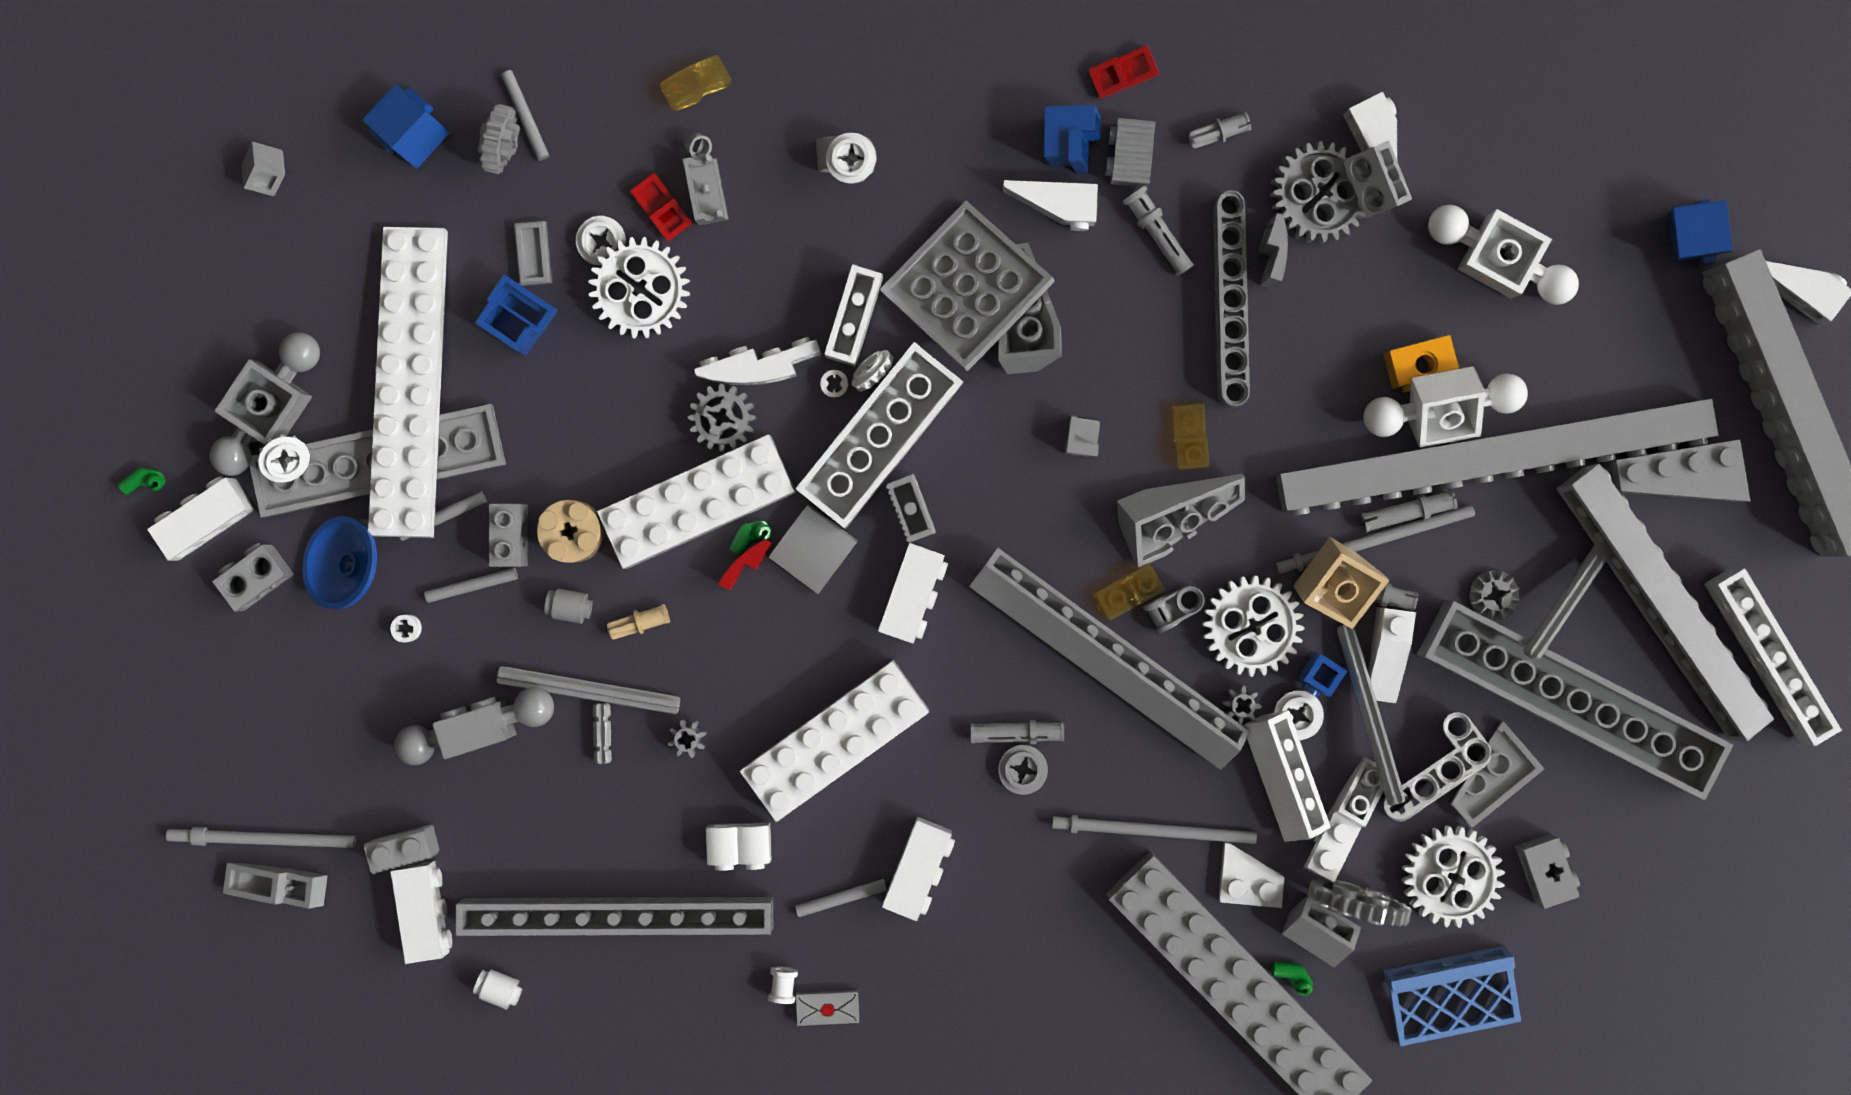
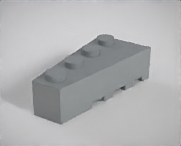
M1740 440L1604 462L1605 469L1610 474L1611 481L1619 493L1727 502L1750 501Z

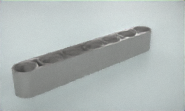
M1230 190L1221 194L1213 205L1217 395L1222 405L1234 408L1242 405L1249 398L1250 376L1245 201L1240 193ZM1231 200L1234 202L1236 213L1227 214L1224 212L1221 206L1222 201ZM1224 231L1235 233L1237 237L1235 245H1228L1223 241L1222 234ZM1224 262H1233L1237 266L1238 272L1236 276L1232 277L1225 274L1223 270ZM1231 292L1238 297L1237 307L1231 308L1225 304V293ZM1233 323L1239 328L1237 339L1227 337L1225 334L1226 324ZM1228 354H1234L1239 358L1240 367L1238 370H1231L1227 367L1225 359ZM1229 385H1235L1240 389L1241 396L1236 402L1231 401L1226 395V389Z

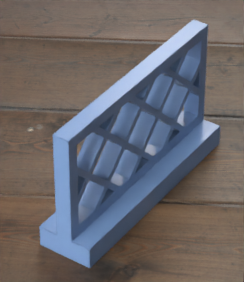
M1503 945L1383 970L1385 982L1389 989L1399 1046L1521 1022L1513 968H1515L1514 956ZM1505 972L1506 981L1499 990L1488 984V981L1495 973ZM1473 979L1478 984L1469 996L1457 990L1463 980ZM1442 985L1448 990L1438 1003L1426 996L1433 986ZM1484 987L1495 993V996L1486 1008L1474 1001ZM1411 991L1417 997L1407 1009L1399 1004L1397 994ZM1453 994L1465 1000L1456 1014L1444 1007ZM1504 999L1510 1003L1512 1014L1498 1016L1492 1011L1500 1000ZM1423 1000L1435 1006L1426 1020L1414 1013ZM1471 1005L1483 1011L1476 1021L1467 1022L1462 1019ZM1442 1011L1452 1017L1446 1027L1438 1029L1432 1023ZM1410 1017L1422 1024L1416 1033L1404 1035L1403 1027Z

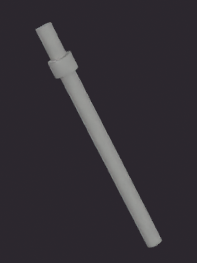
M193 827L191 830L168 829L166 833L167 841L190 842L191 845L206 846L207 843L355 848L356 836L214 831L208 830L207 827Z

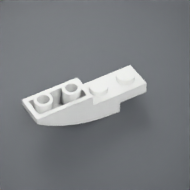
M809 337L791 343L793 347L782 352L780 348L768 350L762 353L763 358L759 360L754 349L747 350V347L743 346L730 351V357L718 361L716 356L699 362L701 367L694 369L699 378L730 385L766 384L796 377L793 364L821 355L822 353L817 340L810 342Z
M1364 757L1354 770L1327 815L1331 828L1315 837L1314 842L1316 844L1303 867L1330 883L1335 882L1361 828L1366 827L1384 791L1374 761Z

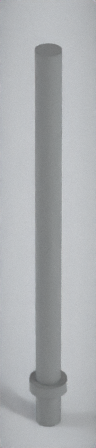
M1472 504L1431 516L1425 520L1420 519L1341 544L1355 552L1473 517L1475 516V510ZM1319 550L1303 555L1296 553L1290 559L1275 563L1278 574L1293 570L1297 572L1304 571V567L1311 563Z
M1071 815V818L1057 816L1052 818V829L1070 830V833L1077 834V831L1247 844H1256L1257 833L1254 831L1078 818V815Z

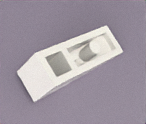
M1381 92L1346 111L1343 116L1362 152L1389 141L1397 159V119L1395 117L1397 111L1389 97L1386 98L1384 93Z
M1004 180V193L1062 225H1070V230L1088 231L1089 226H1094L1096 223L1098 184Z
M1766 261L1780 296L1818 325L1831 322L1851 296V289L1846 286V280L1837 274Z
M1380 607L1376 609L1368 674L1376 701L1397 702L1412 644L1416 612Z

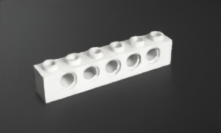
M1729 568L1704 583L1798 742L1817 746L1842 731L1746 569Z

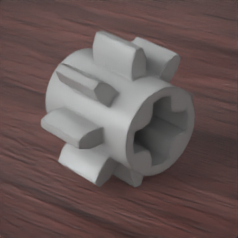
M1244 685L1240 686L1239 692L1228 689L1227 691L1230 695L1228 701H1221V704L1229 708L1226 714L1230 717L1237 715L1236 720L1241 725L1244 717L1256 720L1253 712L1255 709L1262 708L1261 705L1254 701L1258 693L1253 691L1247 695L1246 686ZM1238 698L1247 699L1245 702L1247 709L1245 711L1235 710L1238 706L1236 702Z
M683 719L680 721V730L676 728L670 729V732L675 737L668 745H676L679 749L677 751L678 757L683 752H688L689 756L693 758L695 756V747L699 749L706 747L700 740L701 737L707 734V731L700 732L697 729L699 721H695L692 726H687L686 721ZM685 731H687L688 735L695 736L691 746L680 739L685 735Z

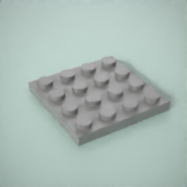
M965 201L880 288V291L961 367L968 371L1055 281L1048 272L969 202Z

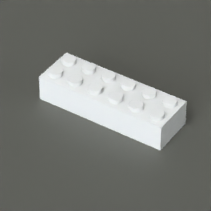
M914 342L796 487V490L846 529L961 387L963 381Z
M768 434L597 512L622 568L626 569L797 492L772 436Z
M892 660L748 763L740 772L777 822L929 713V709L895 661Z

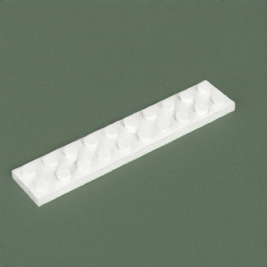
M383 227L368 531L373 537L434 538L448 231L445 228Z

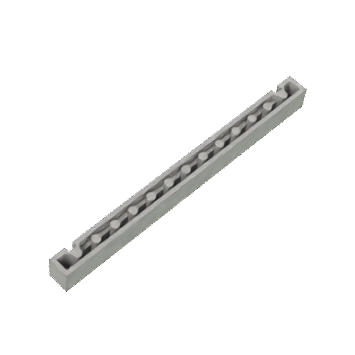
M1712 399L1283 473L1275 476L1281 510L1291 511V516L1310 513L1309 507L1321 505L1322 511L1341 508V501L1352 500L1353 506L1371 503L1370 496L1381 494L1383 500L1402 497L1401 491L1413 489V494L1417 495L1433 492V485L1443 484L1444 490L1463 487L1462 480L1474 478V483L1480 484L1494 481L1493 475L1504 473L1505 479L1524 476L1523 470L1535 468L1537 474L1554 471V464L1566 463V468L1586 465L1585 459L1596 457L1597 463L1616 460V453L1627 452V458L1646 455V448L1657 446L1658 452L1677 449V443L1688 441V447L1708 444L1707 438L1718 436L1713 401Z

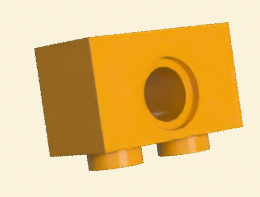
M1451 335L1383 353L1392 389L1402 387L1403 393L1411 391V378L1459 369ZM1418 357L1424 358L1428 363V370L1425 374L1419 372L1416 368Z

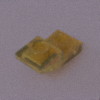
M715 55L675 73L662 81L659 87L672 111L675 112L700 103L704 95L730 87L732 79L719 55Z
M1203 402L1173 404V427L1178 470L1210 467L1205 404Z
M1151 563L1095 592L1092 596L1105 620L1110 621L1160 594L1165 589Z

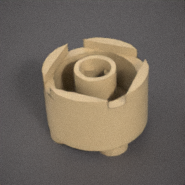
M563 500L552 504L540 515L537 535L542 549L552 559L572 563L582 562L593 557L604 541L606 530L597 510L591 505L581 501ZM569 524L578 528V532L573 534L574 539L566 535Z

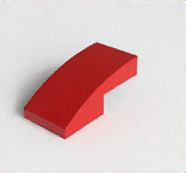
M1148 45L1088 69L1100 99L1160 75Z
M655 172L630 190L668 242L693 224Z
M764 540L747 550L730 566L718 585L727 590H732L746 565L755 570L759 568L773 542Z

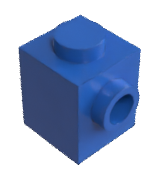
M1314 652L1297 678L1304 682L1302 688L1318 698L1320 693L1331 697L1347 670L1324 655Z

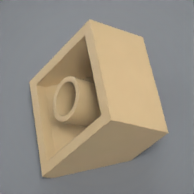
M1329 537L1293 587L1305 604L1353 629L1390 580L1354 550Z

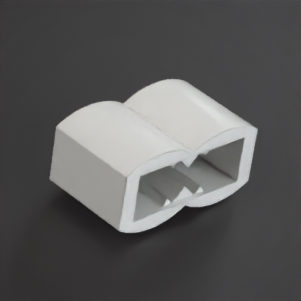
M770 823L708 825L706 827L707 865L715 866L717 871L733 870L736 864L746 865L748 870L764 869V864L770 863L772 860Z

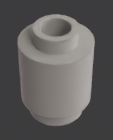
M559 588L556 591L549 590L544 612L546 615H551L552 619L582 624L585 618L589 619L591 616L593 601L588 600L587 593Z

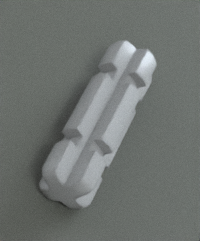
M596 703L593 705V717H595L593 722V746L596 747L594 751V762L596 764H608L612 760L611 750H609L611 745V721L608 720V717L611 716V707L608 703Z

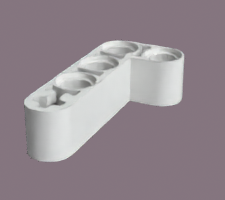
M1460 712L1449 714L1443 723L1444 734L1454 747V750L1402 785L1403 792L1410 789L1413 798L1419 804L1413 806L1412 801L1404 805L1405 812L1403 814H1400L1398 811L1392 813L1391 809L1394 806L1388 805L1385 799L1384 809L1392 820L1403 822L1411 818L1480 771L1490 762L1491 748L1465 714ZM1455 720H1460L1466 724L1467 730L1463 735L1455 736L1450 733L1449 725ZM1472 746H1481L1485 749L1486 756L1481 761H1472L1467 755L1468 750ZM1448 763L1456 764L1460 769L1459 775L1455 779L1445 778L1441 773L1444 765ZM1419 782H1430L1434 786L1433 793L1428 797L1419 796L1416 793V786ZM1404 793L1405 800H1406V799L1408 798V795H1407L1406 793Z

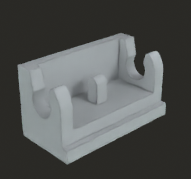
M705 155L704 159L694 160L692 157L683 159L694 219L698 226L729 220L717 159H713L711 155Z

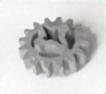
M502 104L495 105L494 112L491 111L487 122L482 123L479 132L478 152L482 154L480 161H482L481 167L484 171L495 174L502 173L504 166L507 165V161H510L511 156L516 153L520 127L516 124V110L513 107Z
M724 384L719 385L717 392L711 386H708V395L704 396L698 393L697 397L700 403L690 404V407L696 410L695 415L688 416V420L696 422V425L690 431L692 433L700 432L697 441L702 443L707 439V448L710 450L716 444H719L721 452H725L727 444L735 450L737 449V440L744 443L748 441L744 436L746 431L754 432V429L749 426V421H755L756 416L750 415L748 412L754 408V405L752 403H744L747 398L745 393L736 396L737 388L735 386H732L729 392H726ZM724 397L720 404L714 407L707 406L712 400ZM735 402L742 410L743 420L736 418L733 410ZM724 410H727L726 416L734 421L735 424L723 422L721 426H718L719 421L709 413L722 414ZM702 416L708 418L711 425L709 434L703 427ZM731 429L738 430L733 436L721 439L724 432Z

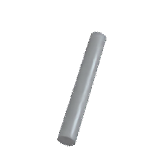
M513 71L503 72L501 77L538 161L544 160L549 157V153Z
M480 491L435 512L434 526L486 503L487 500L484 493ZM399 537V538L401 539V541H404V540H406V539H408V538H410V537Z
M513 567L424 592L427 603L502 584L518 579L516 568Z
M885 879L874 881L795 905L798 917L809 915L888 891Z

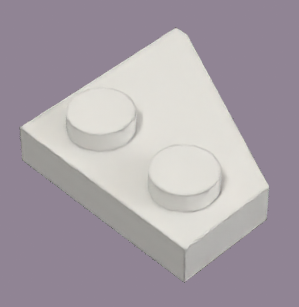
M1223 842L1218 901L1221 903L1282 908L1284 876L1235 847L1230 842Z

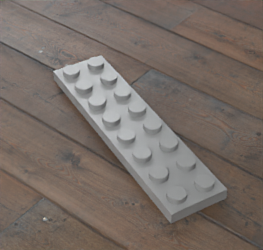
M492 404L439 415L436 480L506 465ZM373 430L305 444L310 455L308 467L301 476L289 482H275L266 478L262 474L257 462L260 454L251 456L249 466L260 517L266 518L370 495ZM283 449L281 456L275 459H278L282 467H284L285 459L291 456H288Z

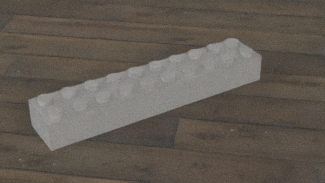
M1761 249L1703 271V286L1706 292L1712 295L1716 305V317L1721 324H1724L1728 334V346L1737 355L1740 362L1739 372L1742 378L1748 381L1752 391L1751 401L1755 408L1760 410L1763 417L1764 432L1772 439L1776 448L1775 458L1778 464L1784 467L1788 477L1786 481L1787 487L1791 494L1796 496L1799 503L1798 512L1800 518L1808 525L1812 534L1810 541L1813 548L1820 556H1851V464Z
M1444 600L1417 656L1689 796L1706 800L1733 744L1548 649L1545 650L1541 658L1533 660L1523 652L1525 646L1529 645L1531 640L1455 601Z
M1151 851L1137 862L1106 893L1112 904L1299 1095H1359L1373 1081Z

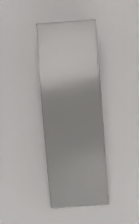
M229 862L226 866L223 894L274 905L284 903L310 909L324 906L328 875L282 867Z

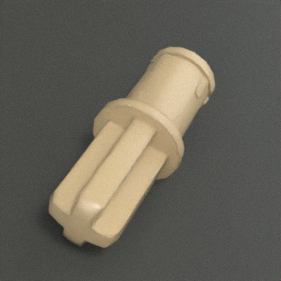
M665 604L642 612L635 610L633 615L608 622L607 631L611 639L621 638L636 632L643 634L646 629L670 623V618Z

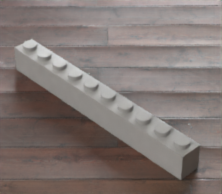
M1600 464L1583 467L1557 487V491L1594 545L1600 548L1602 554L1606 555V562L1728 740L1749 741L1774 720L1768 711L1767 703L1757 695L1751 686L1750 678L1740 670L1733 660L1732 652L1723 645L1716 635L1715 627L1705 619L1699 610L1697 601L1683 587L1680 576L1670 568L1664 559L1663 551L1653 543L1646 532L1647 530L1643 522L1633 514L1629 508L1628 500L1618 492L1611 481L1612 479L1608 471L1602 468Z
M997 548L969 586L1220 770L1241 751L1250 732L1248 729L1001 549Z
M773 897L464 898L456 904V936L771 935L773 930Z

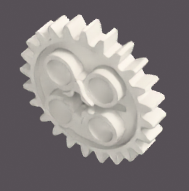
M630 237L629 247H625L619 240V250L617 252L609 247L606 248L610 256L608 259L598 256L597 259L603 265L602 268L592 267L591 269L598 275V279L589 280V284L597 286V290L589 293V296L598 297L599 299L592 307L593 309L603 308L604 312L600 315V320L607 317L612 319L608 328L611 329L616 324L621 325L620 335H623L627 328L631 329L632 338H636L638 330H642L645 338H649V329L652 328L660 335L661 324L672 328L669 318L671 316L676 319L681 318L676 311L677 307H687L685 303L680 301L681 297L690 295L689 292L682 290V285L689 283L690 280L680 278V274L686 270V267L676 268L675 264L680 257L675 256L671 259L667 257L670 247L665 248L662 252L659 251V241L657 240L652 247L647 246L646 237H643L641 245H636L634 238ZM633 257H638L644 261L645 269L639 275H633L627 269V262ZM621 270L637 283L644 280L646 282L645 289L659 298L663 304L658 306L641 293L638 296L633 295V286L617 276L616 271ZM664 276L669 280L670 289L667 293L659 294L653 290L652 282L656 277ZM614 282H620L626 287L627 293L621 300H614L609 296L608 288ZM639 301H646L651 305L652 313L646 319H640L634 314V306Z
M1252 576L1250 584L1247 583L1245 577H1240L1239 586H1236L1232 581H1228L1229 591L1226 592L1218 588L1217 591L1221 598L1219 600L1210 598L1209 601L1215 607L1213 610H1204V613L1211 616L1210 621L1202 622L1203 626L1210 627V632L1205 633L1203 638L1213 640L1207 649L1209 651L1216 649L1219 651L1214 658L1216 661L1226 658L1224 668L1229 669L1236 664L1235 672L1239 675L1245 667L1250 677L1254 676L1256 668H1258L1263 676L1267 673V666H1270L1274 671H1278L1277 661L1280 660L1288 664L1289 661L1285 654L1287 652L1297 653L1291 646L1292 643H1302V639L1295 636L1296 631L1304 630V627L1296 625V620L1304 616L1303 614L1293 612V609L1299 605V602L1289 603L1287 601L1292 594L1291 591L1280 594L1281 583H1277L1270 588V578H1265L1261 585H1259L1258 576ZM1261 596L1266 600L1267 606L1264 612L1257 614L1252 608V603L1255 598ZM1229 611H1235L1239 615V623L1233 628L1227 627L1224 621ZM1277 612V617L1257 625L1256 633L1246 631L1233 640L1228 639L1230 634L1247 628L1250 625L1249 619L1260 621L1271 613ZM1272 624H1277L1281 629V635L1275 641H1270L1267 637V629ZM1249 638L1254 645L1253 651L1249 655H1242L1239 651V644L1243 639Z
M1445 825L1443 834L1438 829L1433 828V838L1430 839L1424 834L1421 835L1424 842L1422 846L1412 843L1413 848L1417 851L1415 855L1405 854L1411 860V865H1403L1401 867L1409 873V876L1402 878L1401 881L1404 884L1411 885V887L1407 888L1404 894L1415 896L1411 900L1410 905L1414 908L1421 906L1418 913L1423 917L1430 913L1429 920L1434 924L1441 917V924L1445 927L1449 926L1451 919L1458 928H1461L1462 919L1473 925V915L1476 914L1482 919L1485 918L1482 911L1484 907L1494 910L1493 905L1489 902L1491 898L1501 899L1494 891L1495 888H1501L1505 885L1497 880V877L1504 875L1505 871L1495 867L1502 862V859L1498 856L1491 857L1496 848L1492 845L1484 847L1488 839L1483 836L1476 839L1477 832L1472 829L1465 835V830L1461 826H1457L1455 833H1453L1452 828ZM1449 848L1451 850V858L1446 863H1440V852ZM1465 851V856L1461 858V852ZM1478 861L1479 871L1475 875L1469 876L1467 872L1470 863ZM1450 872L1458 875L1456 880H1450L1447 877ZM1431 877H1437L1439 882L1437 888L1433 891H1427V881ZM1460 890H1465L1467 894L1465 901L1461 904H1456L1454 900L1455 894ZM1445 894V900L1440 901L1441 896Z

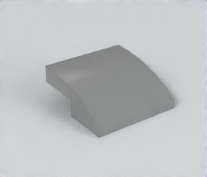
M1279 213L1267 222L1258 249V253L1269 256L1260 286L1269 289L1282 282L1287 261V229L1284 216Z
M808 504L770 554L769 558L815 593L819 594L858 541Z

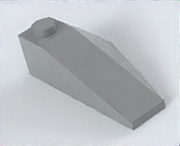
M1029 243L1016 244L1035 261ZM1047 290L998 340L999 362L1007 374L1037 372L1062 356L1061 326Z
M1242 474L1145 489L1118 500V523L1135 565L1139 568L1165 557L1174 550L1172 545L1185 536L1188 539L1192 538L1197 534L1195 529L1208 520L1216 521L1245 500V477Z

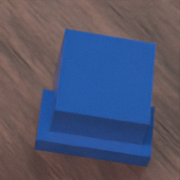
M397 83L363 119L371 128L368 133L390 154L396 151L416 169L450 134L430 114L433 108L410 87L404 91Z
M1095 105L1045 106V159L1051 167H1072L1076 174H1089V141H1101V115Z
M1710 199L1699 200L1693 205L1675 207L1669 212L1674 263L1699 260L1700 266L1712 265L1717 261L1716 255L1733 251L1727 200L1710 202Z
M503 274L487 298L489 303L475 323L514 350L527 356L558 310Z

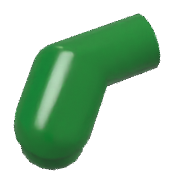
M138 467L119 481L117 485L126 495L139 486L151 488L152 491H158L165 484V477L159 470Z
M759 520L741 525L728 550L741 556L750 542L764 541L771 536L770 526L766 522Z
M1272 962V977L1288 978L1300 996L1304 997L1312 993L1313 981L1301 964Z

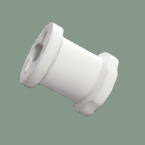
M771 967L770 974L773 975L772 990L768 994L767 1000L779 1004L794 1003L793 984L794 977L798 976V970L789 967Z

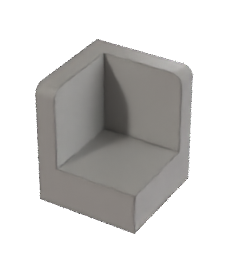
M252 141L242 162L244 188L275 196L285 176L283 151Z
M1071 415L1069 417L1064 454L1092 458L1098 457L1099 444L1097 443L1100 422L1077 418L1078 416Z

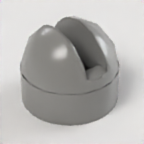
M692 133L686 138L684 147L691 157L700 160L704 159L705 155L710 154L712 143L705 135Z

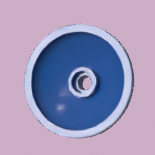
M339 516L327 520L313 533L305 549L302 575L305 588L315 603L327 609L341 610L354 605L367 592L374 579L377 567L376 544L373 535L368 531V527L355 518Z

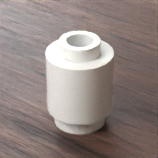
M491 969L490 972L486 970L481 971L473 993L479 995L480 1000L507 1010L510 1004L513 1006L517 1004L522 988L518 987L519 980Z

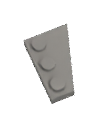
M1504 721L1499 723L1488 741L1491 748L1490 762L1462 783L1450 803L1470 828L1476 826L1544 770L1543 766ZM1483 749L1477 761H1481L1485 758V749Z

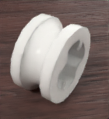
M830 370L821 378V389L829 397H840L848 389V379L839 370ZM831 375L834 378L836 375H839L843 379L840 382L842 389L837 393L835 389L832 393L826 388L829 385L826 379Z
M406 614L396 617L391 623L390 630L394 639L405 643L417 639L421 634L422 626L417 617ZM403 620H407L408 625L413 626V632H408L409 637H405V633L399 631V625L404 624Z

